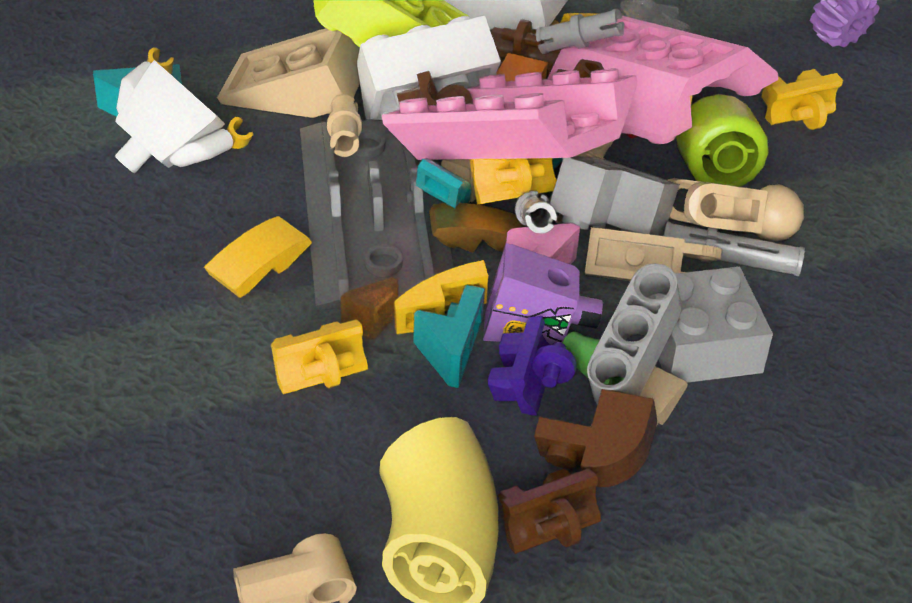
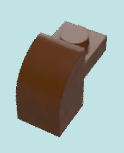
M602 389L591 427L539 417L534 434L539 454L545 457L548 463L556 467L572 469L579 465L582 470L589 468L597 475L598 484L596 487L618 485L635 475L649 455L657 425L655 402L653 398Z

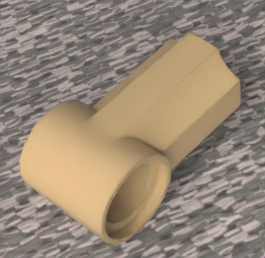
M326 533L305 538L296 545L292 554L233 568L234 581L240 603H332L336 601L348 603L355 595L357 589L339 539L334 535Z

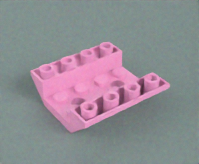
M622 16V18L617 19L616 23L624 22L623 36L593 41L585 48L578 49L576 46L561 49L547 78L553 79L552 74L556 73L558 69L573 71L581 59L600 62L604 69L616 68L618 69L619 76L637 75V87L621 133L633 134L648 139L653 144H666L673 141L677 135L692 128L691 95L700 93L705 86L723 87L735 91L740 96L756 95L761 92V89L778 80V72L748 47Z
M616 68L592 71L591 77L580 78L579 71L577 70L557 72L552 74L553 79L542 80L540 72L516 75L515 81H506L504 74L489 75L479 78L480 85L467 88L472 96L473 104H465L463 96L436 100L437 105H428L427 98H415L399 102L400 109L383 114L382 119L383 124L417 160L425 158L430 160L571 158L620 138L637 87V75L619 76L618 69Z

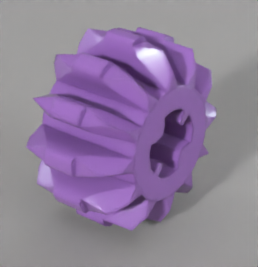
M821 0L814 5L813 8L816 12L812 14L810 22L813 24V30L817 32V36L823 42H828L832 47L838 45L846 47L850 42L856 43L858 37L862 34H866L867 28L875 23L874 16L878 13L880 7L877 5V0Z

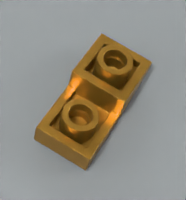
M446 203L433 204L429 210L433 236L450 248L460 247L471 253H474L482 239L493 249L503 252L507 241V232L513 228L528 227L527 224H521L513 213L483 205L459 203L456 208H453Z

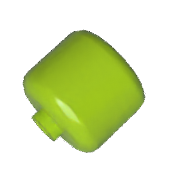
M722 94L703 97L691 105L692 128L677 135L676 139L678 150L695 180L742 187L752 181L764 168L769 151L767 136L748 105L734 96ZM703 155H709L711 160L703 157Z

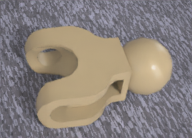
M678 178L668 179V181L680 184L679 189L688 190L684 211H677L673 207L669 217L672 220L712 228L754 232L758 237L769 242L789 239L800 230L804 220V204L793 190L780 184L768 185L758 190Z

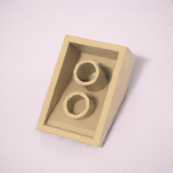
M325 28L240 55L217 98L223 105L310 118L330 114L331 102L336 96L341 94H347L353 98L360 84L357 67L360 47L353 42L352 38L344 33Z

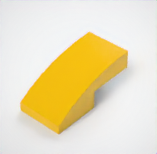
M276 216L242 234L220 251L204 268L210 276L241 298L249 293L271 269L278 274L288 269L312 242L309 237L279 216Z
M484 260L464 264L436 274L420 282L394 301L396 333L414 332V313L417 310L445 315V311L449 310L451 302L459 304L465 285L485 288L484 304H486L488 273Z

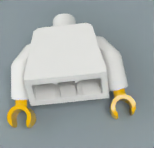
M151 48L148 52L147 62H142L121 80L116 107L118 116L115 122L132 137L115 157L134 174L151 155L168 168L173 165L184 167L211 159L231 148H243L248 145L253 136V132H249L247 135H239L235 132L243 122L240 117H234L226 130L221 129L225 123L171 75L174 58L170 57L164 63L158 62L160 56V49Z

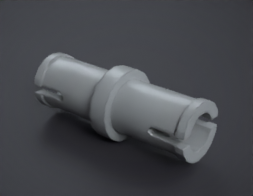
M612 9V11L588 17L578 14L571 16L570 21L547 27H538L536 29V41L545 40L543 44L538 45V48L542 54H546L550 51L576 46L578 49L585 48L593 41L623 36L624 22L616 23L617 19L622 18V14L619 9Z

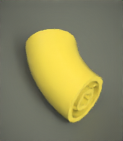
M457 417L437 418L421 423L402 434L388 447L380 461L379 474L387 490L392 514L390 534L383 550L382 567L389 582L402 596L414 603H480L486 595L493 573L498 541V503L494 480L486 456L469 423Z

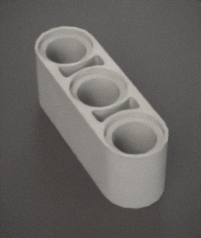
M649 264L638 269L632 277L587 366L588 379L597 404L602 389L640 396L680 317L682 309L677 277L671 268L663 264ZM657 293L666 294L665 296L659 299L648 298L649 296ZM640 334L645 336L639 341H626L632 335ZM618 376L624 378L615 385L603 384L610 377Z

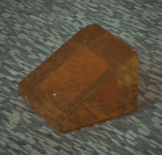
M390 277L344 293L341 296V323L357 319L362 324V337L370 341L374 340L395 318L394 301L398 299V280Z

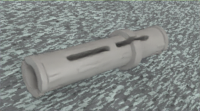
M529 191L517 198L518 200L515 204L516 217L521 224H527L533 232L547 233L555 226L552 222L557 220L556 211L549 205L550 201L546 195L542 193L539 195L537 191ZM539 208H540L539 211H536L535 213L530 214V212H534L536 209H539Z
M666 222L664 236L685 239V243L721 248V260L719 261L793 274L799 277L805 247H795L717 232L718 228L708 227L707 230Z

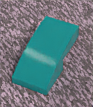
M422 159L417 169V187L453 208H456L459 203H469L472 188L468 181L430 159Z

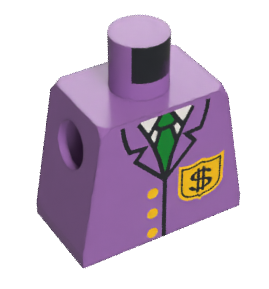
M506 243L485 306L483 341L500 342L504 333L524 332L528 317L543 316L545 324L542 335L545 340L551 345L555 342L562 343L571 324L595 329L598 327L602 315L603 301L579 295L580 271L575 266Z

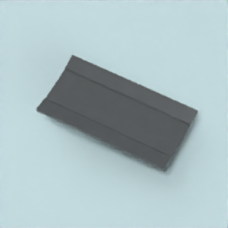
M383 120L362 121V131L358 136L359 147L353 155L348 157L336 155L334 153L335 147L331 149V136L327 130V122L300 128L309 238L312 242L310 250L316 310L337 309L355 303L395 301L420 282L454 268L450 247L442 244L432 234L429 210L433 204H439L442 201L416 186L417 169L422 160H417L383 124Z

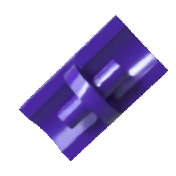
M543 316L528 317L524 332L504 333L499 344V355L504 367L491 368L488 377V386L494 401H517L521 413L533 416L538 414L545 386L552 388L556 384L568 382L573 378L577 367L575 357L566 349L563 343L555 342L551 345L545 340L542 335L545 324Z

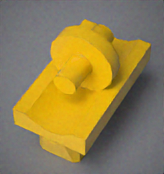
M816 69L803 71L797 77L796 82L788 84L778 77L777 81L763 88L761 97L767 105L765 119L771 125L792 120H803L810 130L822 128L827 121V114H831L836 110V92L842 86L843 79L837 73L821 76Z
M552 158L469 159L477 205L518 198L529 191H537V194L554 191L557 180L553 170Z
M357 319L341 324L336 321L322 325L320 330L295 337L290 334L274 339L273 343H271L277 383L282 394L324 383L326 387L332 388L340 385L341 377L368 370L362 344V324Z

